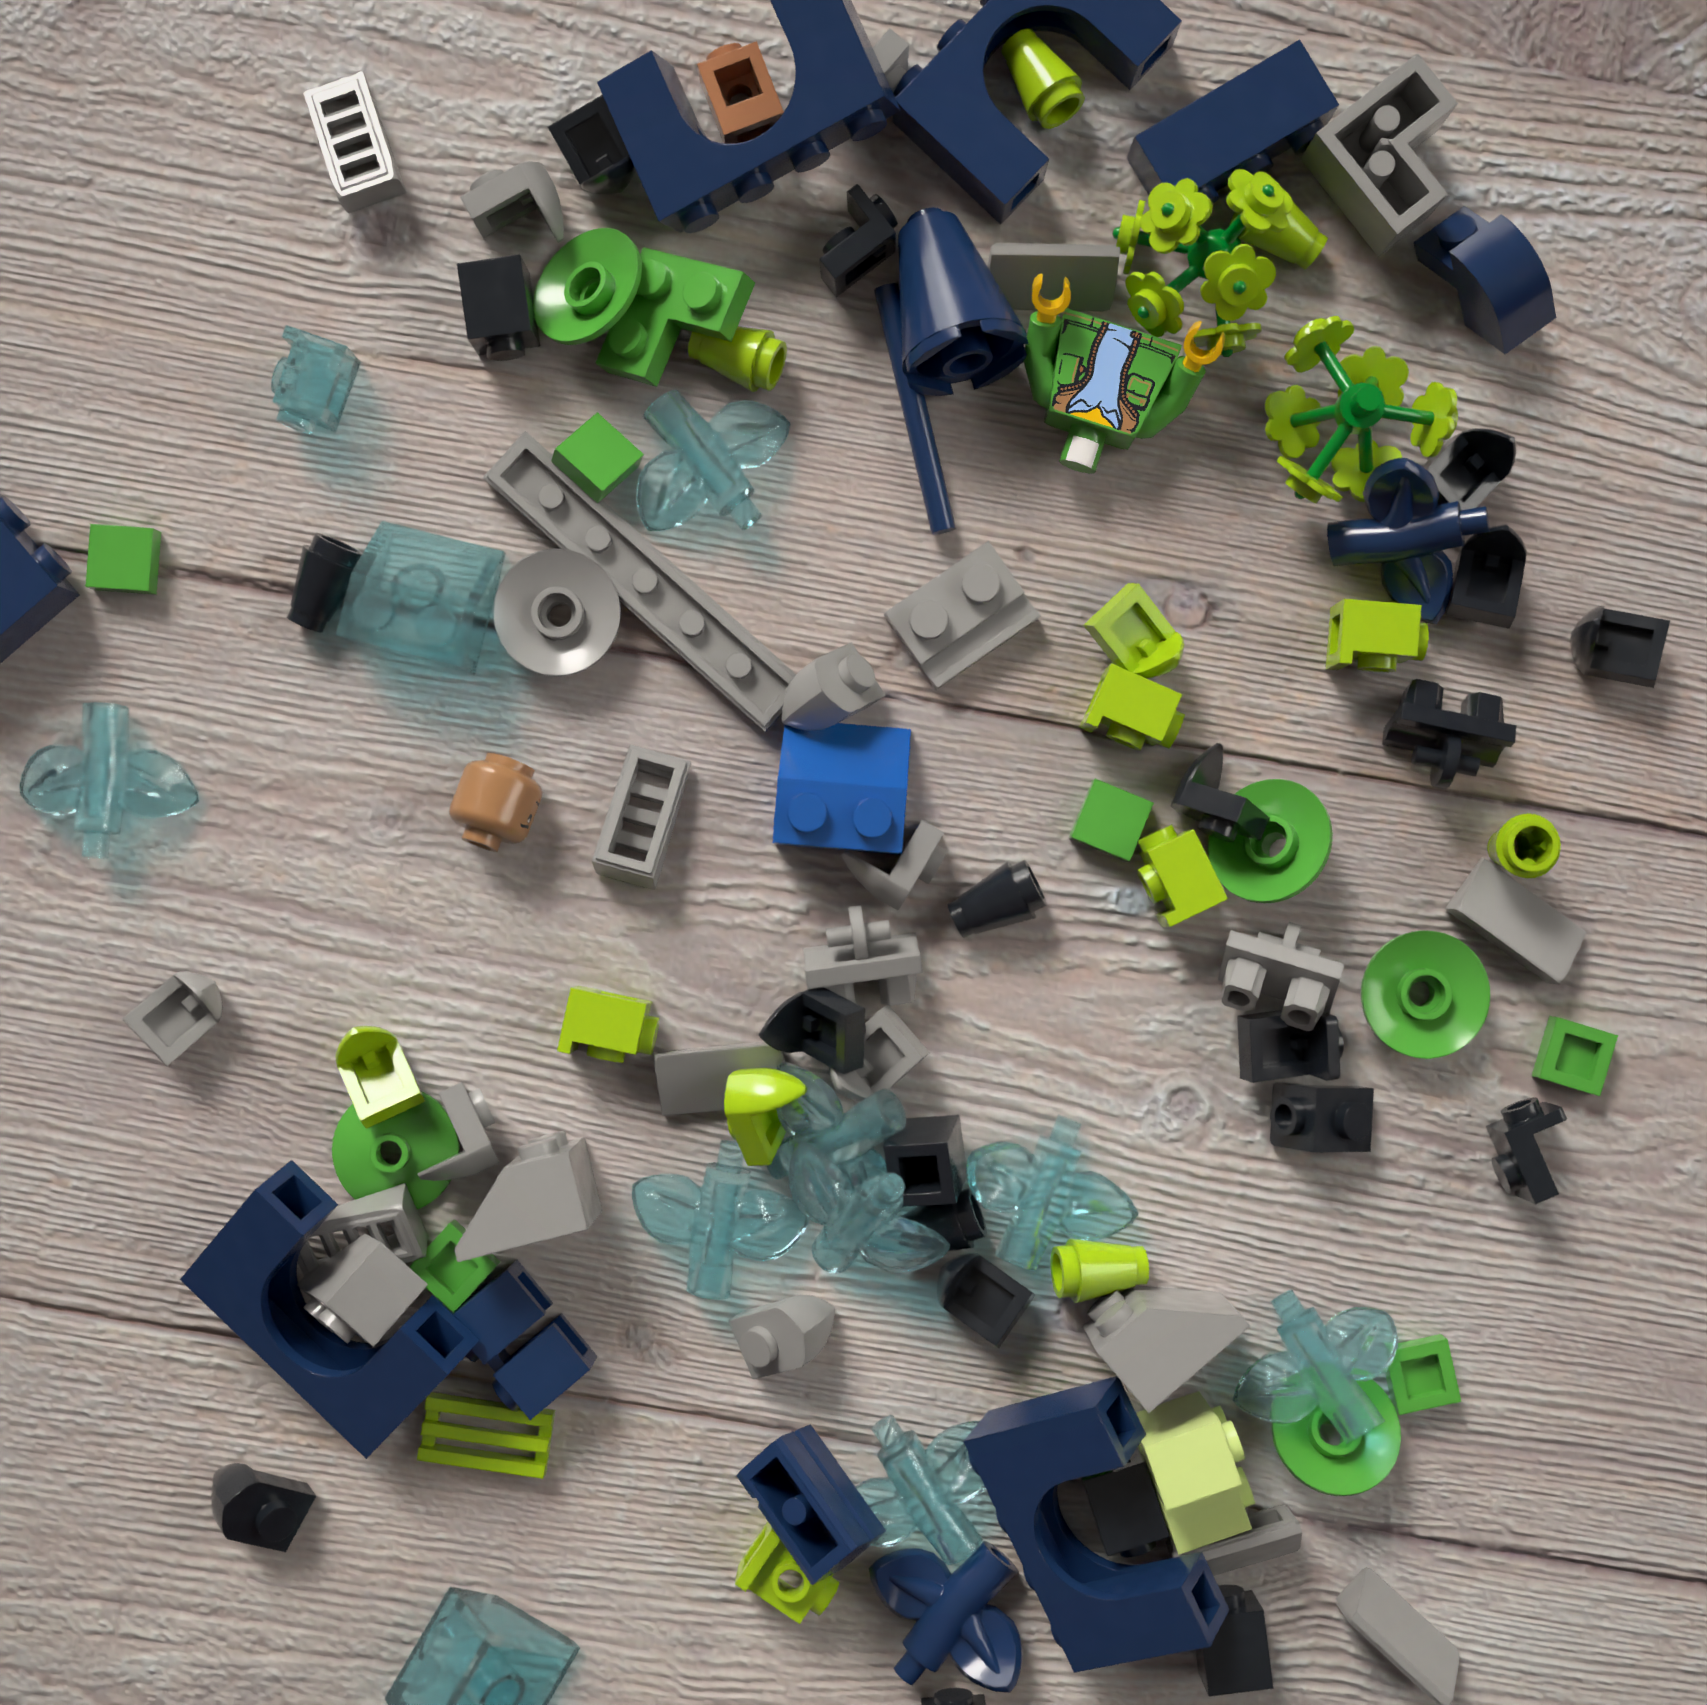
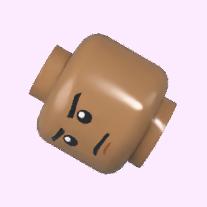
M487 753L485 760L469 762L464 768L449 807L450 818L456 824L465 828L461 839L492 852H498L501 842L517 844L524 841L529 833L543 793L541 786L532 779L535 770L517 760L495 753Z

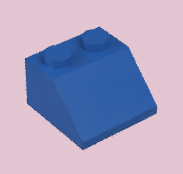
M837 723L823 730L807 731L784 724L772 843L785 846L901 855L908 787L911 729Z

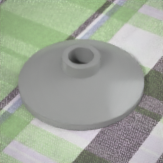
M553 548L534 552L522 558L508 570L496 591L493 604V620L502 646L520 665L542 675L568 676L592 667L609 651L619 631L621 604L612 579L597 562L573 550ZM559 604H565L570 607L572 612L570 621L561 627L552 625L550 622L551 610Z

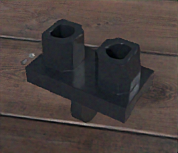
M1414 679L1403 692L1398 709L1384 727L1382 745L1413 751L1412 764L1431 767L1430 782L1433 787L1449 788L1456 773L1475 777L1480 765L1493 768L1497 764L1505 747H1512L1515 743L1517 725L1504 723L1503 699L1501 696L1483 692L1469 693L1461 703V712L1456 713L1442 710L1444 688L1439 683Z

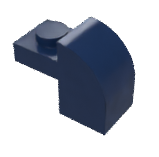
M1463 206L1413 242L1417 260L1457 289L1465 326L1506 355L1556 319L1553 293L1546 269L1528 239L1504 215H1499L1489 223L1466 206Z

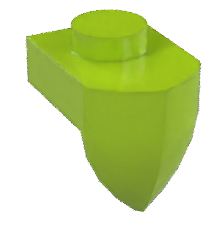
M1127 583L1083 625L1114 665L1146 679L1171 672L1178 666L1183 655L1185 645L1182 635L1173 629L1139 583Z
M356 1026L346 1033L335 1053L336 1064L358 1117L366 1129L425 1102L403 1048L393 1033L376 1026Z
M751 1068L736 1070L728 1076L724 1097V1111L727 1117L728 1130L731 1137L737 1140L747 1166L771 1165L791 1123L784 1105L803 1096L808 1090L806 1085L794 1075L773 1068Z

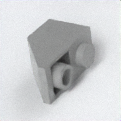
M367 1234L362 1235L307 1273L297 1284L299 1288L311 1297L303 1308L332 1333L334 1332L347 1344L357 1335L373 1347L428 1285L382 1242Z

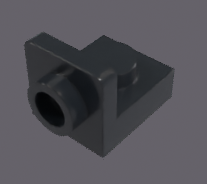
M858 184L854 185L846 193L847 210L860 228L855 231L850 226L838 232L823 247L822 252L825 255L819 258L821 279L836 298L896 252V231L894 228L898 226V222L893 212L878 194H874L869 198Z

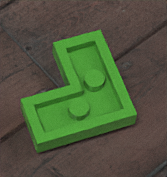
M643 247L640 253L642 275L638 291L625 314L609 329L595 364L610 374L657 387L681 329L732 342L755 286V282L742 271Z

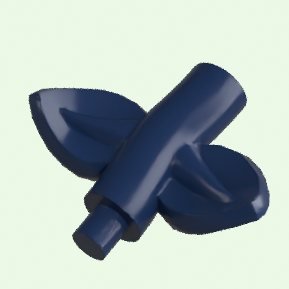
M1408 458L1388 460L1373 470L1367 479L1363 491L1368 512L1374 519L1344 520L1327 524L1331 561L1334 567L1381 563L1382 585L1389 597L1395 603L1422 605L1420 620L1425 623L1437 624L1446 611L1453 584L1452 563L1443 550L1465 546V536L1490 532L1488 510L1486 506L1461 510L1459 501L1437 505L1439 499L1438 487L1433 475L1427 469Z
M983 1541L952 1574L945 1562L934 1552L919 1548H905L893 1551L882 1556L869 1567L871 1583L882 1603L898 1617L916 1621L902 1641L907 1651L894 1666L897 1675L909 1685H914L926 1669L937 1672L950 1655L958 1670L971 1682L995 1692L1010 1693L1016 1686L1021 1673L1023 1659L1020 1634L1010 1617L996 1606L987 1604L1018 1572L1012 1561L998 1548L987 1541Z

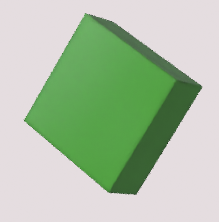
M597 412L555 448L551 462L596 503H599L639 467L644 454Z
M90 524L85 587L95 591L157 595L161 532L154 528Z
M1093 779L1069 838L1129 862L1154 802L1098 779Z
M1549 1016L1531 1076L1592 1095L1601 1096L1618 1035L1563 1018Z
M455 1219L427 1247L426 1256L415 1260L409 1267L428 1284L426 1288L453 1313L501 1262L493 1254L457 1262L454 1249L466 1229Z
M1442 1334L1379 1347L1390 1399L1398 1415L1462 1402L1448 1339Z

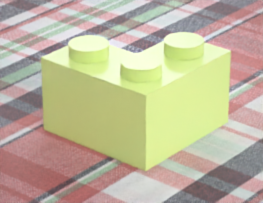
M1197 1391L1159 1404L1150 1413L1146 1409L1137 1412L1136 1414L1146 1433L1138 1448L1146 1462L1169 1537L1178 1555L1251 1530L1252 1527L1245 1508L1254 1505L1255 1500L1242 1467L1236 1468L1235 1463L1245 1460V1454L1232 1421L1227 1422L1221 1406L1211 1408L1201 1393Z

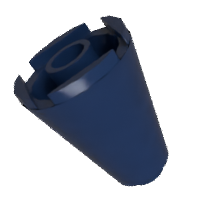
M935 207L921 209L912 214L898 233L902 370L906 376L908 386L922 395L933 396L954 395L951 384L970 379L974 390L988 386L1009 375L1023 363L1027 356L1024 344L1029 345L1026 330L959 218L954 213L942 211L940 208Z

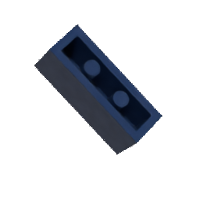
M1299 39L1134 136L1127 160L1148 195L1160 183L1166 182L1176 186L1180 180L1189 178L1197 184L1198 192L1208 196L1212 204H1214L1220 197L1217 191L1228 185V178L1235 170H1246L1253 176L1257 172L1267 173L1274 166L1271 159L1292 148L1295 155L1305 152L1315 134L1329 123L1339 103Z

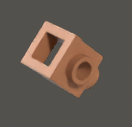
M757 41L743 47L739 43L723 45L713 50L707 56L706 61L697 64L700 84L723 143L736 144L752 140L769 130L784 113ZM739 93H744L751 97L733 105L729 103L731 98Z

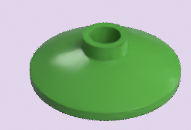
M598 228L578 235L560 248L544 268L535 289L533 310L540 330L557 343L577 345L591 341L613 327L628 310L639 288L642 275V261L635 243L619 230Z
M1267 779L1242 788L1235 795L1247 798L1270 817L1260 841L1237 834L1234 842H1227L1209 835L1208 855L1210 863L1220 883L1241 899L1265 904L1292 898L1304 891L1317 879L1329 858L1332 848L1333 831L1327 809L1309 789L1290 780ZM1278 839H1286L1283 850L1276 856L1270 857L1271 845Z
M1412 931L1388 941L1371 958L1364 972L1361 984L1362 1009L1371 1030L1391 1049L1415 1058H1439L1452 1054L1466 1046L1482 1028L1490 1006L1489 979L1478 956L1459 939L1437 931ZM1422 981L1429 989V997L1424 1004L1417 1006L1411 1001L1409 992L1413 984Z
M422 1092L425 1102L367 1129L361 1123L353 1104L345 1111L334 1133L332 1158L338 1179L355 1200L406 1183L416 1208L420 1209L434 1201L444 1192L452 1179L431 1181L422 1180L418 1176L419 1172L460 1153L458 1135L446 1109L436 1099ZM385 1141H393L399 1145L402 1155L397 1164L387 1163L382 1158L381 1147Z
M1332 1364L1306 1369L1293 1377L1284 1386L1274 1404L1271 1430L1276 1451L1288 1471L1302 1484L1317 1492L1331 1496H1352L1366 1492L1379 1484L1390 1473L1396 1463L1401 1446V1427L1395 1407L1385 1391L1374 1380L1358 1370ZM1322 1424H1331L1337 1428L1340 1433L1338 1445H1330L1322 1439L1320 1434Z

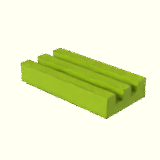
M431 1392L426 1397L424 1407L426 1414L425 1420L422 1422L420 1434L422 1435V1441L418 1448L417 1461L540 1479L545 1477L556 1410L544 1408L534 1418L529 1420L521 1409L514 1412L503 1402ZM445 1412L539 1426V1433L536 1436L440 1422V1413ZM438 1437L534 1451L536 1453L534 1458L438 1444L436 1440Z

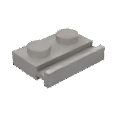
M989 541L884 613V617L916 663L927 675L935 690L1033 624L1041 615L1029 602L1024 594L1025 592Z

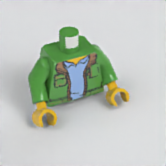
M1043 273L1034 278L1032 283V302L1038 311L1030 316L1027 332L1029 345L1025 344L1027 356L1023 361L1033 400L1041 407L1046 408L1044 423L1068 432L1060 456V464L1078 472L1094 474L1104 444L1128 450L1135 438H1153L1186 410L1206 373L1203 365L1216 361L1220 356L1226 340L1225 333L1222 332L1214 348L1202 350L1194 342V336L1202 324V321H1197L1189 328L1183 343L1186 356H1179L1182 347L1180 344L1068 309L1067 307L1071 300V289L1067 277L1064 278V290L1059 298L1055 300L1043 298L1039 293L1043 279ZM1064 311L1063 317L1061 319V317H1059L1058 314Z

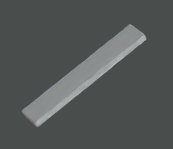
M525 431L483 477L485 481L561 549L582 553L597 562L612 579L620 602L766 733L782 715L786 691L796 674L603 500L596 503L551 462L553 455Z

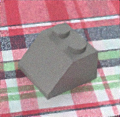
M560 1131L530 1139L527 1145L519 1147V1156L502 1169L456 1245L454 1251L457 1262L588 1230L603 1210L585 1137L568 1141L566 1132Z
M1140 1285L1125 1289L1121 1293L1116 1290L1113 1293L1101 1296L1088 1310L1087 1314L1091 1319L1083 1325L1096 1352L1148 1413L1154 1410L1250 1327L1249 1323L1220 1292Z

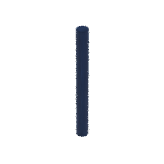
M897 283L881 285L874 289L931 534H944L955 530L956 526L925 395L909 388L906 376L902 370L899 285Z

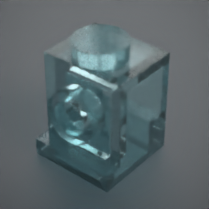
M286 325L282 338L291 346L288 357L283 356L278 361L271 381V390L275 393L272 402L280 408L276 421L307 434H313L316 426L336 432L361 361L343 344Z

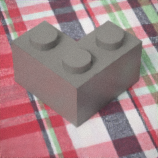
M1418 53L1320 129L1300 159L1378 257L1428 219L1448 195L1413 150L1439 130L1458 103Z

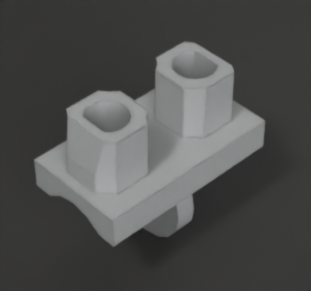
M861 905L848 907L851 925L826 929L828 945L803 948L807 989L825 987L855 1003L853 983L878 979L881 1004L892 1006L915 1001L916 974L923 973L916 932L891 936L889 920L864 923Z
M1289 922L1284 939L1259 932L1256 938L1231 930L1218 981L1223 982L1222 1003L1224 1006L1247 1012L1255 1010L1260 993L1281 999L1285 1002L1280 1018L1289 1026L1311 1031L1323 1012L1330 1014L1345 964L1319 957L1321 950L1297 943L1302 926Z

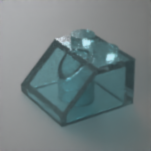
M382 521L351 573L336 635L355 645L475 675L506 553Z
M450 1586L384 1699L388 1705H548L578 1654L580 1647L571 1638L498 1595Z

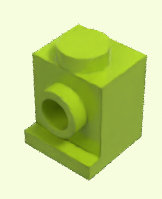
M1344 598L1331 606L1325 670L1338 671L1351 665L1352 659L1358 660V670L1368 672H1396L1397 663H1403L1408 660L1423 661L1428 648L1429 629L1427 623L1420 622L1422 605Z
M1111 663L1104 670L1079 728L1092 732L1101 723L1109 727L1106 737L1126 747L1141 751L1145 742L1152 746L1159 744L1170 749L1185 717L1184 713L1176 710L1183 694Z
M1171 824L1138 840L1143 851L1139 854L1145 864L1144 867L1137 869L1140 881L1153 904L1162 900L1167 909L1156 915L1161 927H1172L1228 899L1194 829L1177 834Z
M578 985L570 988L557 1052L571 1054L578 1050L579 1043L588 1045L587 1056L611 1062L623 1063L626 1053L652 1055L660 1018L649 1016L652 1005L650 1000Z
M767 1521L738 1564L735 1585L745 1592L749 1589L800 1624L809 1610L818 1616L825 1611L837 1592L840 1582L831 1575L812 1586ZM787 1570H794L801 1574L803 1582L794 1588L779 1578L780 1575Z

